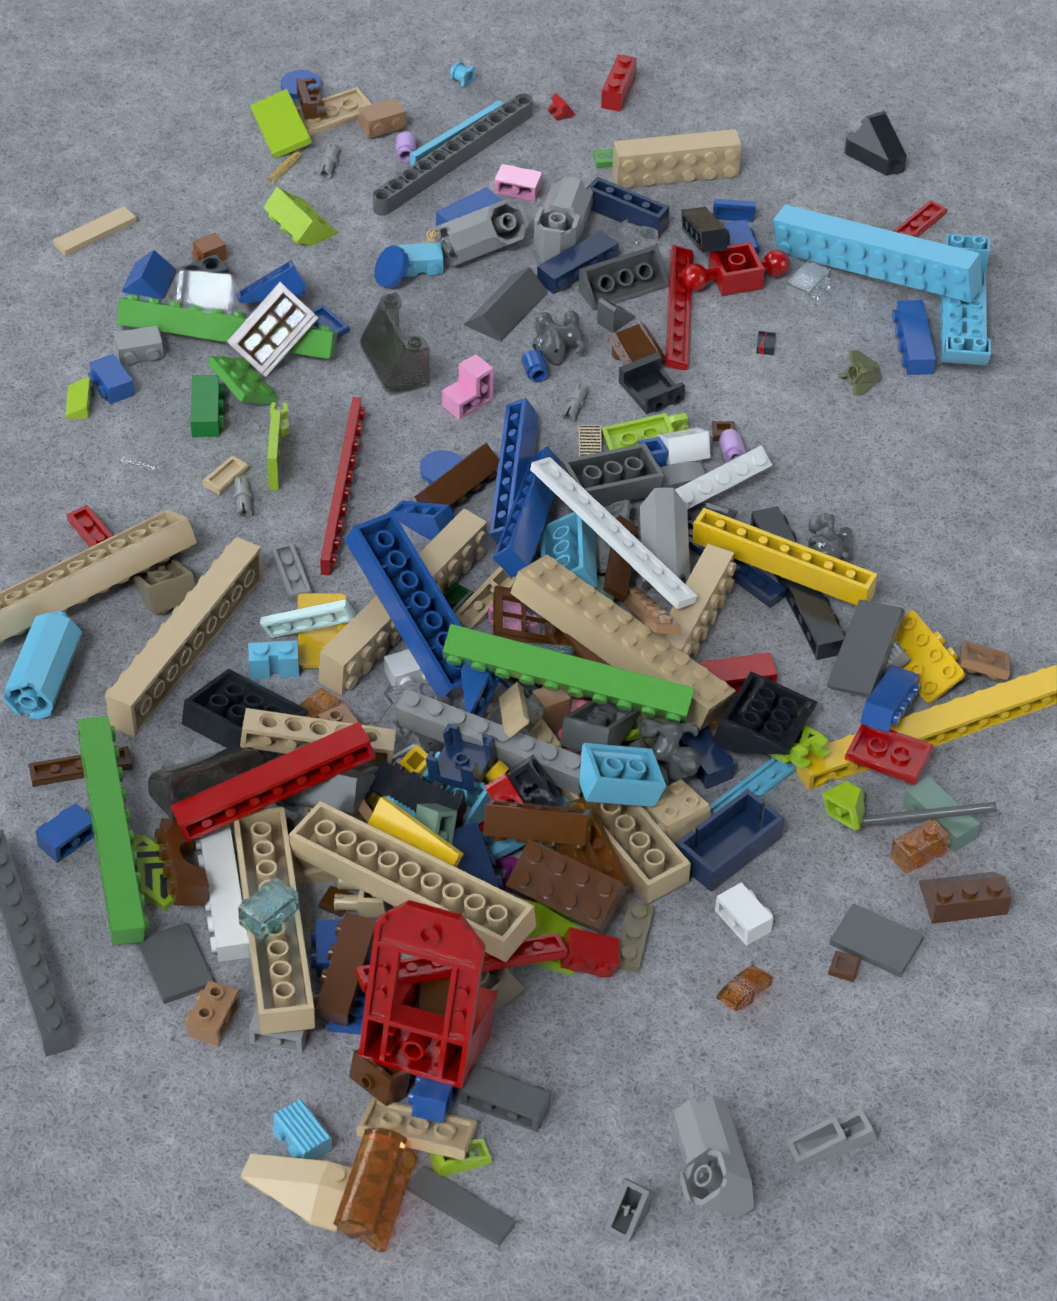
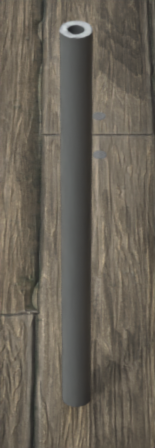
M996 802L870 815L863 817L860 827L997 812Z

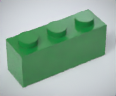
M192 375L190 419L192 437H219V429L224 428L223 415H220V413H224V400L220 399V397H224V384H219L218 375Z

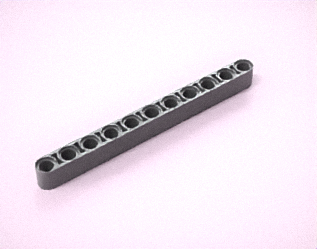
M526 93L516 95L373 192L374 213L381 216L390 214L531 118L533 110L532 96Z

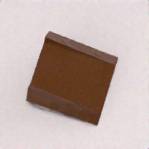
M641 321L638 325L617 333L614 331L608 339L612 345L613 358L621 360L623 365L654 353H658L662 357L661 365L665 364L663 352L646 325Z

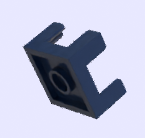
M448 723L443 731L445 747L438 758H435L433 751H430L426 757L429 779L476 792L497 758L494 736L483 733V746L462 741L459 726Z

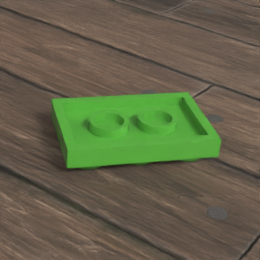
M210 356L207 364L241 402L271 405V402H277L279 399L272 391V387L262 380L261 375L254 371L246 359L241 357Z

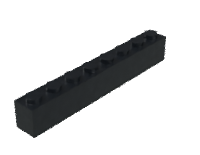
M778 506L752 512L751 526L797 543L794 531H790L788 527L787 517L782 515ZM774 574L777 582L787 589L785 598L816 660L838 656L846 633L841 631L837 615L833 614L830 609L828 598L824 597L820 591Z

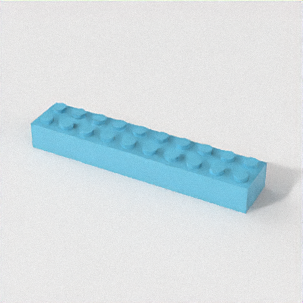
M786 204L773 219L776 248L784 251L788 256L969 303L972 302L982 287L980 253Z

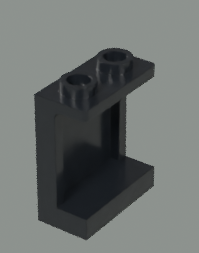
M658 353L619 367V384L646 415L658 412L669 405L678 404L685 397V384L683 382L675 384L661 368L662 357Z

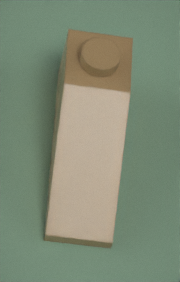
M499 566L454 613L457 619L469 629H473L488 618V607L490 604L493 605L494 587L497 585L512 588L516 576L511 578Z

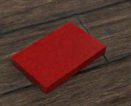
M861 724L845 754V760L916 785L933 751L934 745L892 729L887 733Z

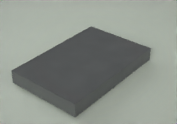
M852 904L831 937L829 945L850 955L860 957L863 961L901 977L922 943L924 936L856 904Z
M186 922L144 937V942H137V946L164 1004L198 993L201 989H205L208 981L214 982Z

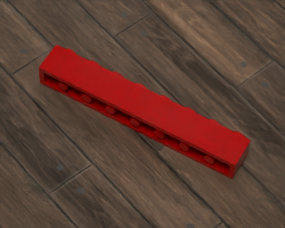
M357 722L171 805V809L186 842H189L376 758L361 723Z

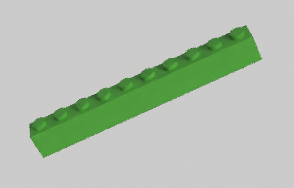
M127 294V298H119L116 324L136 328L157 325L158 330L161 332L227 342L248 317H246L245 312L233 311V315L225 314V309L212 308L211 311L203 310L204 306L191 304L190 308L182 307V302L169 301V304H164L158 298L148 297V301L140 300L139 295ZM268 316L257 326L265 335L278 322L277 320H267ZM288 324L291 328H294L296 326L294 324ZM280 325L269 339L278 346L290 332ZM319 325L318 328L311 327L290 350V353L327 359L334 358L338 332L331 331V326ZM253 331L242 345L255 347L262 338ZM266 342L260 347L274 350Z
M450 624L443 648V659H446L447 663L455 666H461V664L469 665L471 669L478 672L492 671L501 678L508 679L511 676L518 678L521 683L527 685L541 684L550 691L564 690L573 697H590L592 701L599 704H607L609 702L617 704V707L622 710L630 711L632 708L641 711V714L645 716L655 717L658 715L666 717L665 720L676 723H680V721L686 722L694 692L693 687L453 624Z
M109 716L78 719L77 735L112 945L144 942V931H149L147 915L142 914V909H145L144 894H139L138 887H141L140 872H135L134 866H137L136 850H131V844H134L133 830L127 827V823H130L129 808H124L123 804L126 802V789L120 786V782H123L122 767H117L116 761H119L118 746L113 745V741H116L115 726H110Z

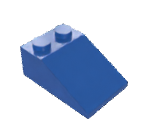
M290 260L238 291L236 295L239 303L262 302L281 282L298 298L305 294L304 290L307 289V286L295 264Z

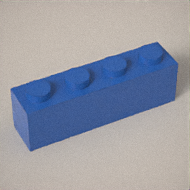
M898 300L896 309L892 311V321L897 323L895 325V336L900 338L898 340V351L903 353L901 355V366L906 367L907 375L933 374L936 358L923 300Z
M892 665L865 701L860 723L887 733L893 725L897 726L900 717L904 716L907 707L911 706L913 698L918 696L921 684L917 682L920 674Z

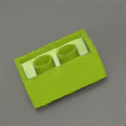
M279 187L274 190L263 206L269 213L268 217L274 222L280 223V228L287 234H291V239L301 246L303 243L312 246L338 234V231L303 198Z

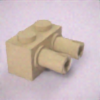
M338 878V890H358L359 893L358 895L335 894V911L353 910L357 911L360 916L367 918H378L383 913L389 911V903Z

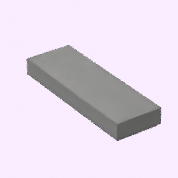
M294 543L271 547V554L289 602L297 600V596L301 593H312Z

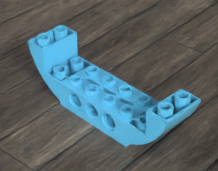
M946 234L945 245L980 253L982 287L971 303L940 295V360L943 363L986 366L991 356V339H987L986 269L990 252V237Z

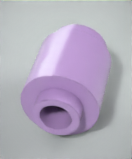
M402 132L396 137V155L400 161L410 162V153L417 150V139L411 132Z
M727 429L721 433L719 443L723 457L727 462L746 453L742 437L736 430Z

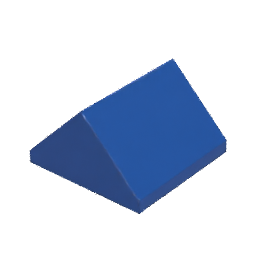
M153 250L135 262L122 292L164 299L176 274V269L159 253Z

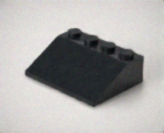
M228 668L184 700L181 724L260 766L274 758L279 752L240 747L246 708L305 717L308 714V710Z
M751 671L721 717L712 742L723 749L735 753L788 755L818 702Z

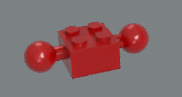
M751 242L728 245L727 250L709 253L708 269L700 264L688 265L682 272L681 280L683 285L691 291H700L707 285L708 281L714 280L721 296L758 290L763 287L764 271L773 277L783 276L790 268V258L784 251L775 249L769 251L764 259L760 260Z

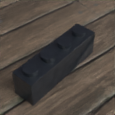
M707 207L681 209L682 230L702 253L727 250V243L730 242L729 230L724 227Z
M381 761L374 773L375 779L370 787V790L380 797L390 796L395 801L398 800L399 803L406 805L407 808L410 807L415 813L417 804H440L457 811L455 828L463 825L472 809L465 802V796L456 791L450 794L445 791L446 787L440 783L432 781L430 784L425 781L426 778L415 771L409 774L405 772L406 768L395 761L392 764Z

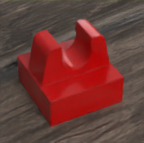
M557 93L550 98L553 102L547 111L557 121H561L565 117L570 119L575 115L569 105Z

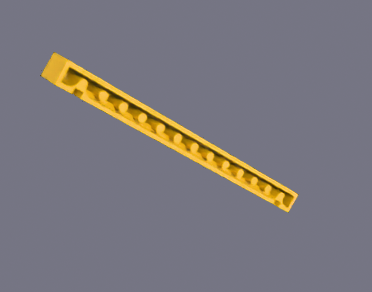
M1057 665L1039 669L1037 672L1025 676L1021 675L1016 679L1005 683H998L993 687L978 690L964 697H957L952 701L941 705H934L920 712H914L909 716L900 718L898 725H893L891 729L937 746L1057 704ZM850 734L842 739L828 742L823 747L828 748L830 754L823 758L808 751V754L803 757L810 760V765L804 768L795 765L797 774L808 790L825 785L826 781L832 779L837 781L870 769L845 760V754L856 734Z

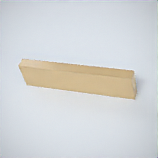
M123 206L53 239V244L61 253L67 256L136 223V216Z
M518 682L499 697L503 728L509 737H513L529 723L524 690Z

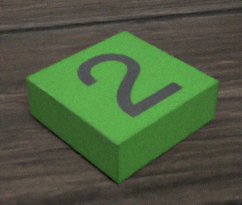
M613 148L593 150L596 168L613 167Z

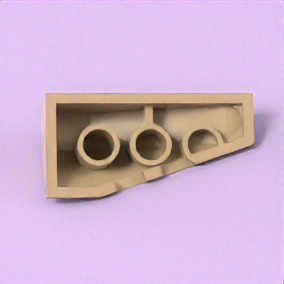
M250 1154L241 1174V1179L263 1194L269 1195L280 1202L287 1210H292L308 1224L334 1232L338 1230L356 1186L354 1168L322 1160Z

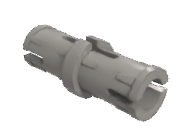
M331 144L327 145L326 152L321 158L322 163L318 172L320 178L325 179L327 173V179L331 178L333 168L337 165L336 160L340 151L338 145L332 144V148Z
M577 383L572 394L567 397L566 407L561 414L563 420L567 421L571 415L569 422L575 421L579 409L581 410L584 406V398L589 391L586 384L582 383L579 389L581 383Z
M242 476V483H240V477H237L234 480L236 491L234 501L237 504V516L244 518V511H246V517L250 518L252 516L250 504L252 502V493L249 491V479Z

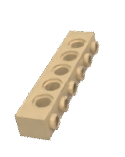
M246 708L240 747L287 754L346 728L353 723ZM362 725L376 758L362 765L379 767L382 760L392 764L396 730Z

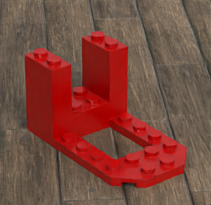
M407 900L377 918L374 929L358 1059L359 1056H363L382 1066L399 1071L404 1070L410 1074L458 1088L463 1087L491 1036L498 992L480 987L486 945L462 914ZM402 953L452 967L445 1016L416 1008L419 983L397 985Z

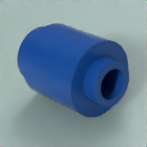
M539 350L527 351L521 358L527 377L533 382L545 380L548 375V367L542 353Z

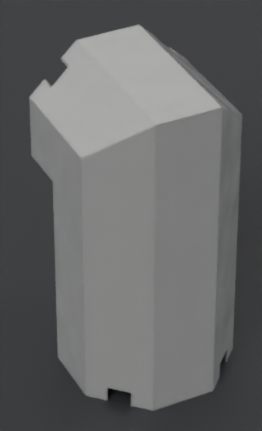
M563 177L557 184L556 182L553 183L544 206L538 209L534 219V244L543 262L578 244L593 204V191L590 188L587 190L584 187L585 183L581 179Z
M505 199L436 226L435 231H438V235L435 236V243H441L443 258L447 257L451 261L448 265L453 267L522 240L525 236V229L528 228L530 222L522 205L515 204L510 199Z
M654 488L639 509L638 537L640 542L686 584L690 576L687 505L674 488ZM641 576V589L646 590L647 586L650 587V592L659 593Z
M713 1095L704 1096L706 1100L704 1102H698L697 1098L689 1099L673 1110L674 1120L672 1119V1126L686 1169V1174L682 1173L680 1178L685 1200L734 1218H740L754 1208L753 1188L727 1102Z

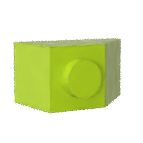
M845 781L822 793L828 816L855 831L860 829L865 813L863 801L865 797L860 787Z

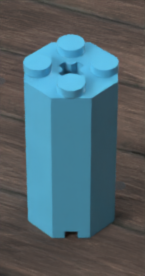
M55 611L54 613L49 612L34 618L4 692L3 702L17 715L22 716L24 712L30 714L29 718L38 720L48 717L52 713L82 636L80 628L68 618L66 613Z

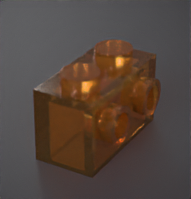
M932 818L894 839L890 858L905 874H908L946 853L949 834Z

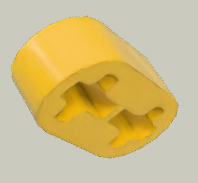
M499 760L485 775L483 781L489 784L505 774L509 767Z

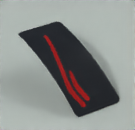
M758 332L756 354L774 356L776 333Z

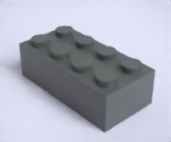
M645 443L562 460L560 466L602 506L611 505L626 499L630 501L648 497L654 488H661L664 478L663 472Z

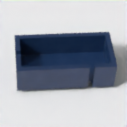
M747 788L698 825L695 832L692 830L678 840L676 847L691 863L690 875L711 892L780 839L783 833L785 818L771 806L767 805L764 807V801Z

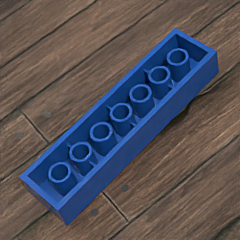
M392 511L353 526L344 541L436 696H446L451 699L462 694L461 669L464 664L455 666L447 663L446 659H443V648L450 624L461 626L396 515Z

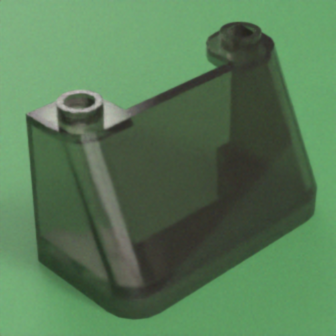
M398 292L384 295L380 299L360 338V347L384 391L391 395H399L430 386V348L420 336L404 338L399 328V309L402 306V300Z
M235 747L168 766L150 775L148 779L149 795L174 822L177 820L171 805L195 795L194 792L216 786L263 765V757L253 747Z

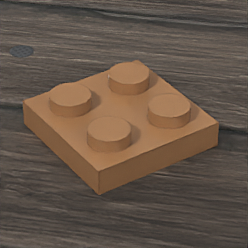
M962 640L960 646V667H963L964 670L970 673L980 672L987 674L989 678L994 680H1008L1010 674L1009 653Z

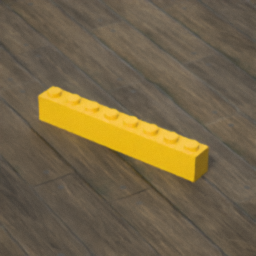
M706 508L702 509L693 523L692 542L700 546L706 547L707 544L732 551L734 552V559L856 606L859 600L870 602L875 594L877 573Z

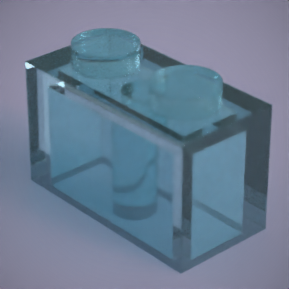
M274 877L270 882L263 884L249 899L242 901L238 907L239 925L263 941L299 911V893L277 877Z

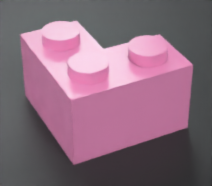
M476 354L462 361L459 364V381L442 390V406L460 420L492 401L494 368Z

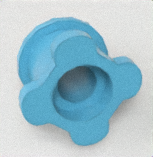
M458 62L451 67V79L462 82L461 87L465 88L475 80L476 67L471 65L468 68L463 62Z

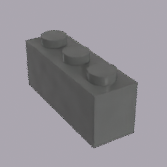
M474 1065L462 1088L461 1104L538 1132L550 1107L551 1092L546 1091L540 1086H532L521 1082L515 1077H507L496 1073L491 1068Z

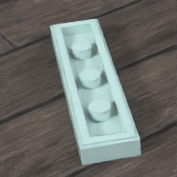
M341 600L261 617L260 625L271 638L347 623L357 613L347 600Z

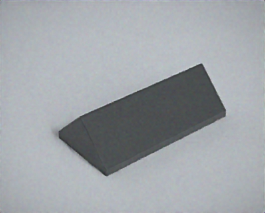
M658 244L579 269L578 291L592 310L598 309L600 297L612 303H617L669 286V280Z
M530 267L511 275L464 323V326L501 342L547 295L548 291Z
M350 769L289 796L280 802L314 808L321 801L355 817L375 779V774Z

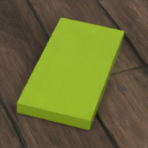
M287 89L250 105L274 159L312 143Z

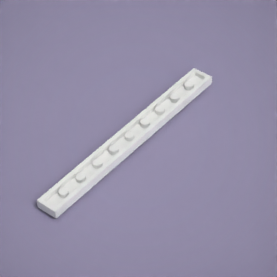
M551 457L532 462L530 470L676 609L696 602L697 595Z

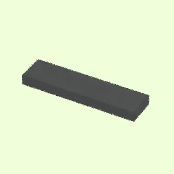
M424 1165L407 1184L409 1192L497 1246L501 1245L515 1227L513 1219Z

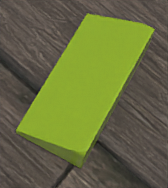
M85 377L68 385L65 419L88 418L91 395L90 377Z

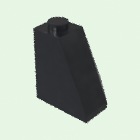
M885 111L867 115L861 121L862 126L855 133L851 132L846 137L844 153L847 156L885 176L898 174L905 170L907 155Z

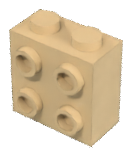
M682 779L665 787L655 807L642 806L673 843H676L693 830L695 832L696 827L711 816L710 804Z

